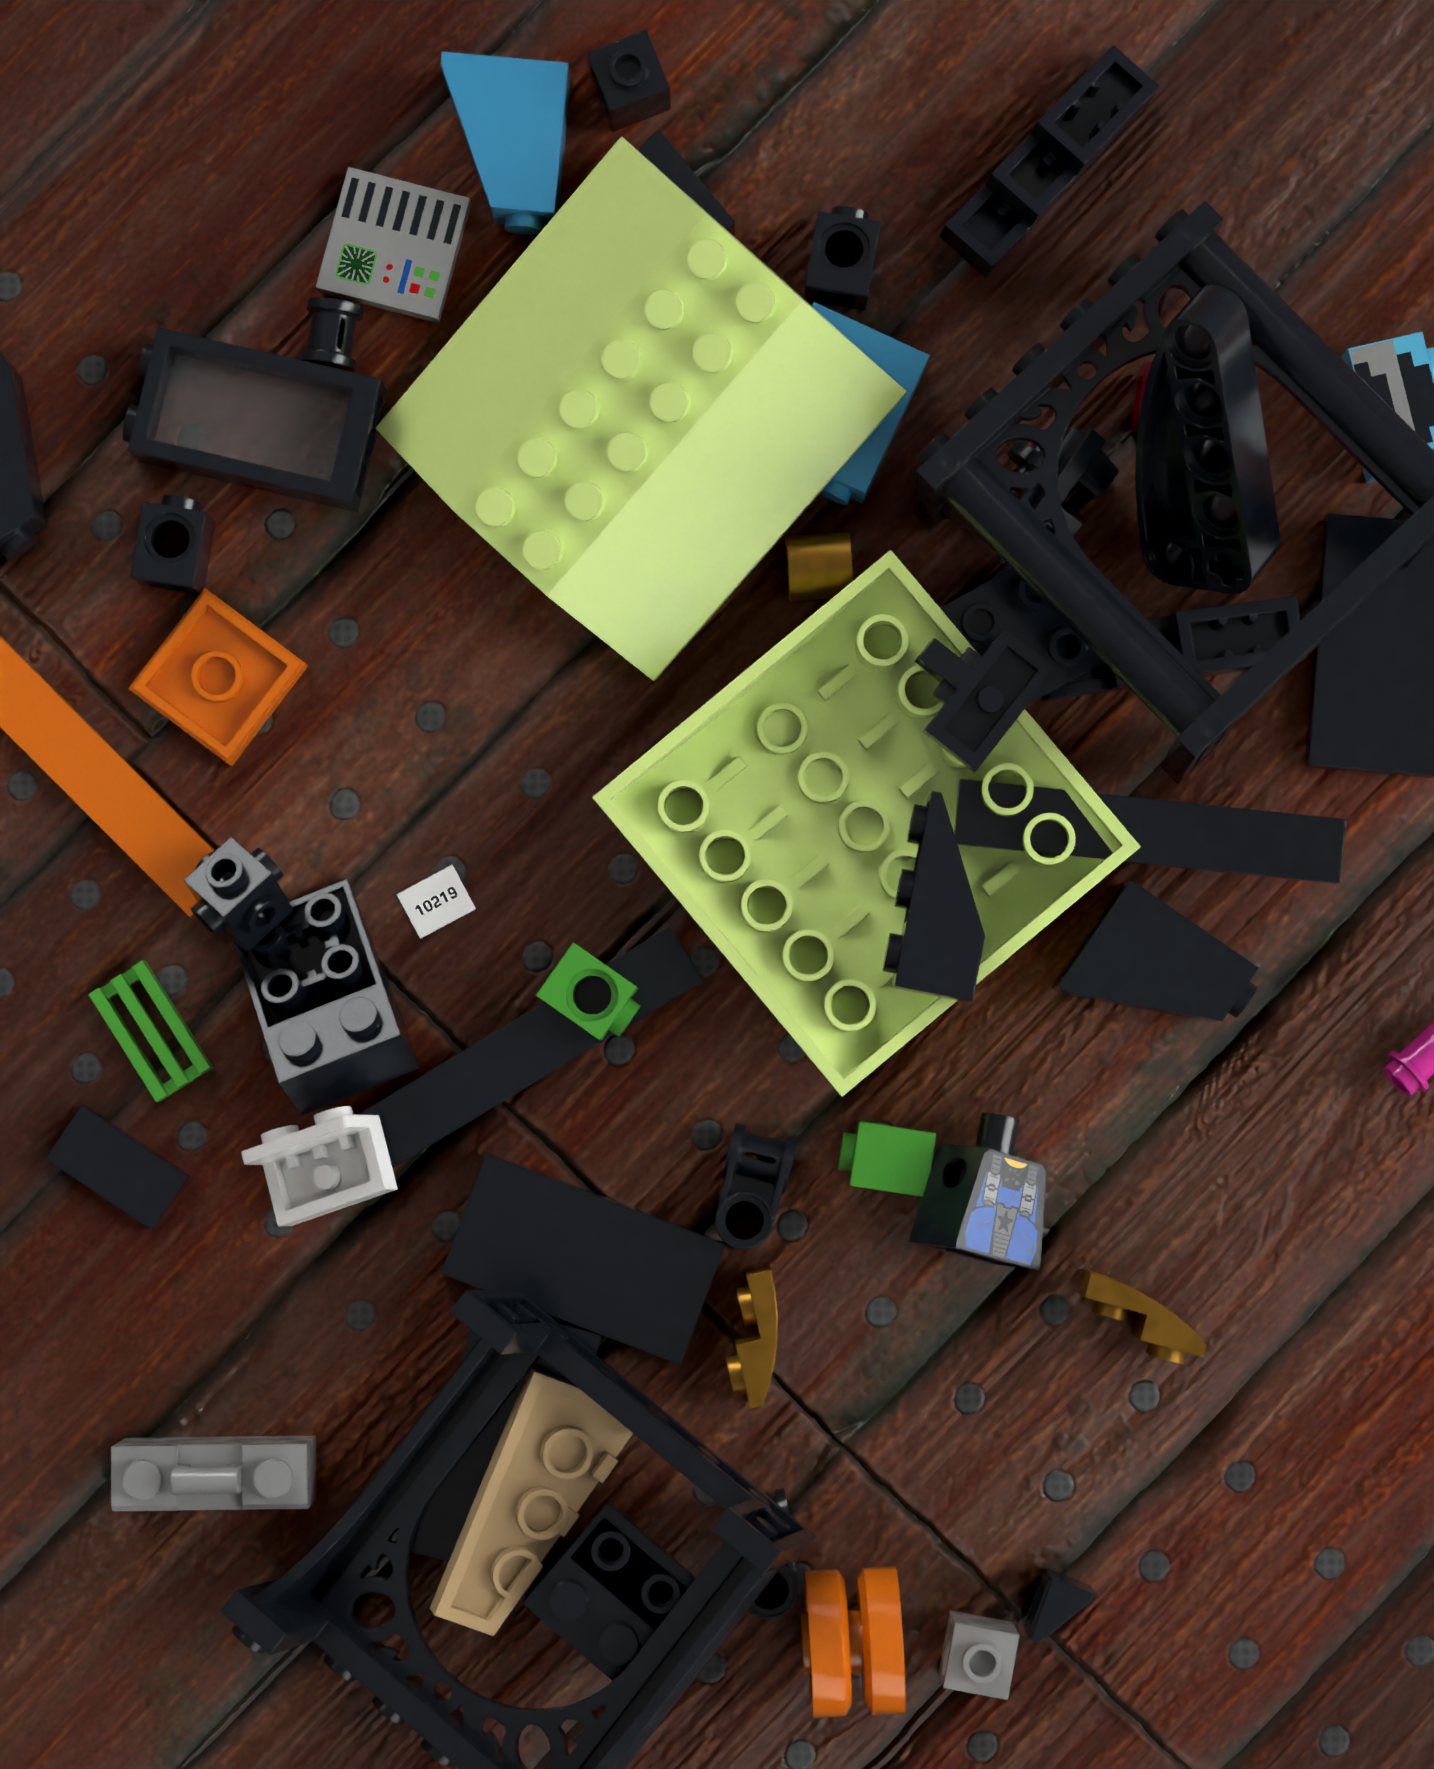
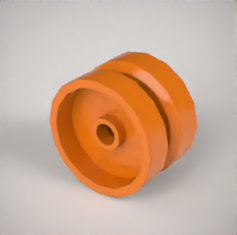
M896 1566L869 1567L861 1570L857 1577V1610H847L845 1580L837 1569L805 1571L806 1613L800 1614L803 1672L804 1675H809L813 1718L842 1717L847 1715L852 1706L851 1674L861 1673L864 1704L872 1715L905 1713L904 1644Z

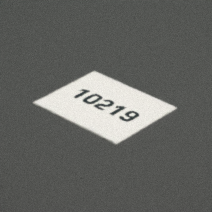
M453 865L396 894L420 939L476 909Z

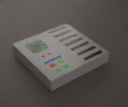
M348 167L318 276L317 291L326 295L440 323L471 207L470 198Z

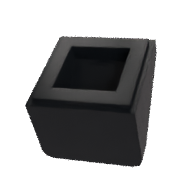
M1050 1569L1043 1571L1023 1624L1030 1640L1041 1643L1088 1605L1097 1595L1092 1586Z

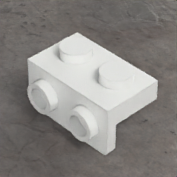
M351 1106L332 1108L314 1115V1126L299 1131L298 1125H290L267 1131L261 1134V1145L241 1152L244 1165H263L278 1227L293 1226L398 1189L379 1115L353 1114Z

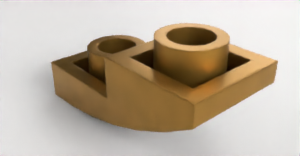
M770 1266L746 1271L748 1286L736 1289L745 1327L757 1324L760 1334L736 1339L735 1344L738 1355L726 1358L734 1396L747 1393L750 1409L763 1406L770 1386L776 1357L778 1316L776 1293Z
M1084 1269L1078 1293L1085 1298L1093 1300L1090 1311L1128 1322L1131 1310L1139 1312L1133 1335L1142 1341L1148 1342L1146 1354L1179 1364L1184 1363L1186 1353L1204 1357L1207 1345L1173 1312L1154 1299L1122 1282Z

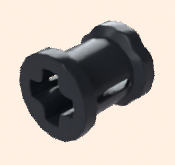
M322 297L308 299L307 310L312 314L307 350L300 352L299 360L355 372L356 361L351 358L356 322L363 319L364 309L358 304L340 299Z

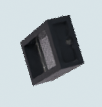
M157 328L154 344L146 343L139 359L138 379L144 381L139 405L131 404L129 406L123 425V441L129 442L128 451L138 462L352 512H359L378 433L375 428L381 421L388 392L382 379L165 328Z

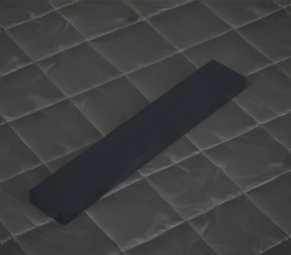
M959 780L954 826L957 845L1024 851L1022 835L1026 825L1040 814L1056 813L1065 817L1071 823L1075 832V846L1069 856L1106 859L1113 853L1065 790L1034 787L1033 797L1024 810L1015 815L1002 816L995 814L984 804L981 797L982 781ZM989 782L988 792L996 805L1003 808H1013L1023 801L1026 787L1023 785ZM1096 793L1141 846L1124 862L1340 884L1346 819ZM1050 820L1041 821L1031 831V846L1036 853L1060 855L1066 848L1067 834L1064 828L1057 822Z
M670 926L606 964L639 988L632 997V1000L641 1005L628 1026L703 981ZM599 977L584 979L575 991V1001L579 1009L586 1014H598L604 1011L611 1001L610 986L604 979ZM543 1002L359 1114L379 1115L392 1168H395L615 1034L608 1031L601 1041L555 1008Z

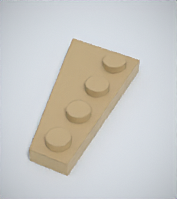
M531 1368L520 1387L430 1606L432 1613L440 1618L494 1636L543 1568L541 1562L560 1535L565 1537L580 1516L577 1513L597 1483L599 1481L603 1483L618 1463L616 1457L633 1433L573 1383Z

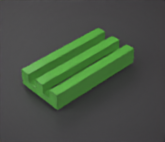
M142 960L126 973L116 976L104 987L88 994L156 1102H161L213 1068L147 961ZM139 980L193 1065L186 1070L182 1069L131 988V985ZM117 994L170 1075L171 1079L167 1082H162L111 1001V998Z

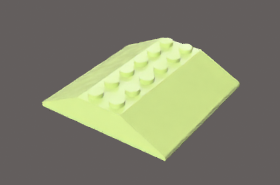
M621 136L375 429L460 518L547 597L651 680L656 681L908 392Z
M891 550L592 797L841 1097L957 1001L892 988L894 973L882 971L889 933L902 934L906 909L895 907L902 868L914 870L918 844L907 843L914 804L926 806L927 798L931 791L942 793L954 832L960 779L982 781L981 797L984 804L989 810L1002 816L1015 815L1024 810L1033 797L1034 787L1061 789L1067 792L1113 852L1106 859L1069 856L1075 846V832L1071 823L1065 817L1056 813L1040 814L1026 825L1022 835L1024 851L958 845L985 933L976 985L1141 847L1025 709L975 772L971 771L923 733V730L944 703L932 694L940 682L915 663L918 655L933 638H936L958 657H961L968 647L974 651L976 650ZM989 782L1023 785L1026 787L1025 797L1016 807H1000L990 798L988 792ZM1050 820L1057 822L1064 828L1067 834V845L1062 854H1042L1034 851L1031 846L1030 835L1037 823Z

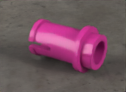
M1434 1019L1400 1053L1392 1051L1387 1056L1389 1063L1383 1068L1385 1076L1401 1093L1408 1097L1416 1091L1425 1092L1429 1088L1427 1080L1434 1074Z

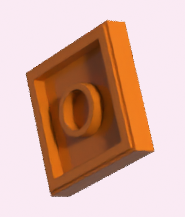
M204 588L128 689L230 766H233L307 669L308 665Z

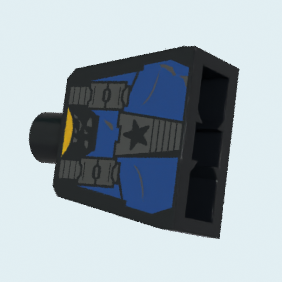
M981 1113L975 1146L943 1144L937 1150L909 1242L992 1265L1031 1270L1040 1269L1047 1172L1042 1164L1013 1156L1019 1119L995 1113Z

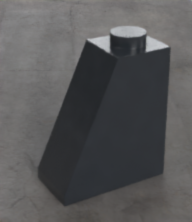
M0 355V558L4 556L6 560H12L30 550L38 542L35 534L48 525L23 379L16 368L3 355Z
M1129 880L1122 884L1052 988L1066 996L1217 1022L1223 1021L1228 1013L1237 1018L1246 1008L1258 988L1250 980L1259 967L1138 884Z

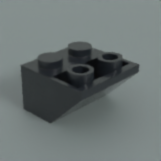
M607 1502L569 1541L534 1585L531 1586L526 1593L523 1605L613 1681L636 1657L696 1579V1576L612 1504Z

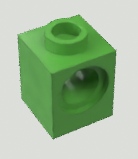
M574 942L536 994L537 997L601 1041L608 1031L620 1037L641 1007V1005L632 1000V997L639 989L637 986ZM589 977L604 979L611 989L610 1004L604 1011L598 1014L584 1013L579 1009L575 1001L577 986Z
M857 1121L855 1133L843 1132L838 1170L849 1172L847 1184L850 1186L923 1197L931 1172L936 1133Z

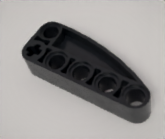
M1209 285L1198 290L1167 325L1150 365L1141 402L1136 440L1135 483L1137 519L1143 559L1153 576L1162 582L1175 586L1226 594H1240L1251 586L1280 548V532L1248 314L1244 303L1237 294L1222 286Z

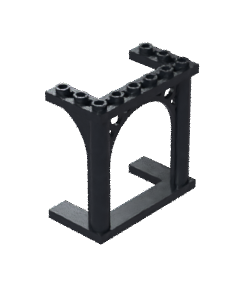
M1206 201L1200 204L1190 215L1184 209H1181L1169 218L1155 235V239L1159 242L1156 247L1143 259L1134 253L1123 261L1107 280L1112 286L1109 291L1095 304L1086 298L1076 305L1060 323V328L1064 331L1062 335L1047 349L1041 343H1037L1028 350L1012 369V372L1017 376L1000 393H997L991 387L981 394L964 414L969 422L951 438L945 432L938 435L922 450L916 459L921 466L916 470L914 514L931 531L944 519L955 521L970 530L993 548L1177 737L1160 765L1177 784L1225 740L1236 722L1387 579L1403 564L1409 567L1434 543V450L1218 235L1223 218ZM1209 285L1228 288L1237 294L1244 303L1248 314L1255 366L1283 386L1411 515L1400 528L1222 695L1083 553L1066 522L1058 490V462L1062 441L1068 425L1084 399L1110 374L1135 360L1155 354L1166 329L1160 317L1185 293L1191 299L1198 290ZM1143 308L1144 321L1149 333L1140 341L1131 342L1124 337L1123 328L1126 327L1131 332L1136 325L1138 312ZM1105 343H1106V357H1105L1102 353H1100L1099 351H1097V350H1098L1099 348H1101ZM1082 364H1090L1095 368L1096 375L1092 379L1085 380L1079 377L1077 369ZM1065 381L1070 389L1058 387ZM1039 407H1049L1053 410L1056 417L1054 422L1044 430L1028 424H1019L1023 420L1031 421L1040 417L1042 409H1039ZM1015 440L1029 441L1043 451L1044 461L1038 468L1030 472H1012L1003 468L997 462L996 452L1007 442ZM1039 486L1045 494V499L1038 509H1033L1028 501L1027 494H1024L1021 500H1019L1010 490L1021 491ZM1051 521L1054 534L1043 523Z
M466 1290L450 1310V1313L477 1334L480 1339L345 1515L328 1534L281 1578L236 1590L220 1612L235 1624L232 1628L235 1637L246 1647L260 1654L266 1651L269 1655H273L311 1641L316 1643L326 1652L324 1661L331 1670L347 1681L354 1682L357 1679L375 1695L372 1699L374 1706L391 1721L397 1724L406 1722L424 1738L421 1742L423 1749L434 1760L446 1767L455 1765L459 1769H527L519 1754V1738L523 1729L531 1724L540 1727L549 1740L550 1759L545 1769H626L783 1565L800 1558L817 1536L519 1290ZM541 1356L723 1507L725 1512L711 1529L724 1540L723 1544L625 1670L609 1685L581 1701L552 1708L531 1709L514 1707L486 1698L468 1688L442 1665L426 1642L416 1620L409 1588V1563L414 1535L427 1505ZM399 1529L397 1541H392V1536ZM383 1554L386 1555L393 1568L389 1579L382 1576L365 1578L363 1574L369 1566L373 1570H378ZM369 1592L387 1595L394 1602L395 1615L389 1623L381 1627L362 1625L355 1619L353 1614L354 1604L359 1597ZM395 1634L399 1635L409 1646L407 1658L401 1660L397 1657L400 1654L398 1649L385 1646L380 1641L386 1640ZM426 1674L427 1676L423 1679L419 1675ZM440 1682L450 1686L452 1693L449 1700L436 1690ZM605 1705V1710L598 1718L594 1709ZM461 1706H463V1713L458 1710ZM487 1718H494L505 1727L506 1733L502 1747L499 1745L497 1736L493 1731L487 1733L483 1731V1724ZM569 1719L575 1720L584 1726L581 1734L570 1739L577 1744L571 1754L568 1753L567 1737L561 1727Z

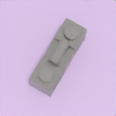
M316 1436L124 1438L111 1446L112 1511L309 1509L317 1500Z

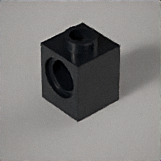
M647 30L587 52L590 77L612 132L671 110L670 87Z
M836 206L832 208L831 213L818 211L804 300L866 311L881 221L869 220V213L854 207ZM836 243H848L858 250L861 258L851 267H837L828 260L826 256L827 249Z
M164 495L162 504L143 502L130 575L140 586L200 595L204 590L216 522L207 512L200 511L201 503L199 501L180 496ZM181 528L187 530L189 533V545L185 552L175 558L162 557L160 553L162 537L172 529Z

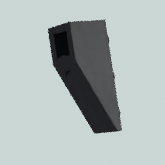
M931 791L928 795L926 806L914 804L907 843L918 844L914 870L904 868L901 870L895 907L906 909L902 934L889 933L882 971L894 973L892 988L971 1002L974 998L985 933L943 795L940 792Z

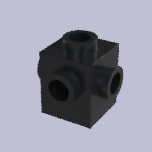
M232 837L216 851L204 856L197 864L195 870L184 879V882L197 900V903L191 908L196 918L214 936L217 937L224 932L246 953L294 910L277 882L284 875L275 862L260 848H256L250 854Z

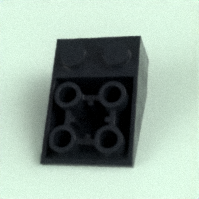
M348 879L290 901L289 903L294 910L248 953L235 943L278 1082L301 1116L420 1069L403 1017Z

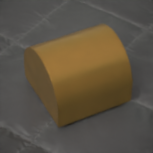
M849 532L785 537L789 601L832 599L853 581Z

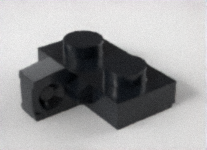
M1006 627L1001 630L982 656L968 647L962 656L958 657L936 638H933L918 655L915 663L940 682L932 694L944 705L926 726L923 733L971 771L975 772L1051 676L1056 667Z

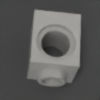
M950 1610L938 1673L943 1688L1008 1700L1020 1636L1014 1623Z

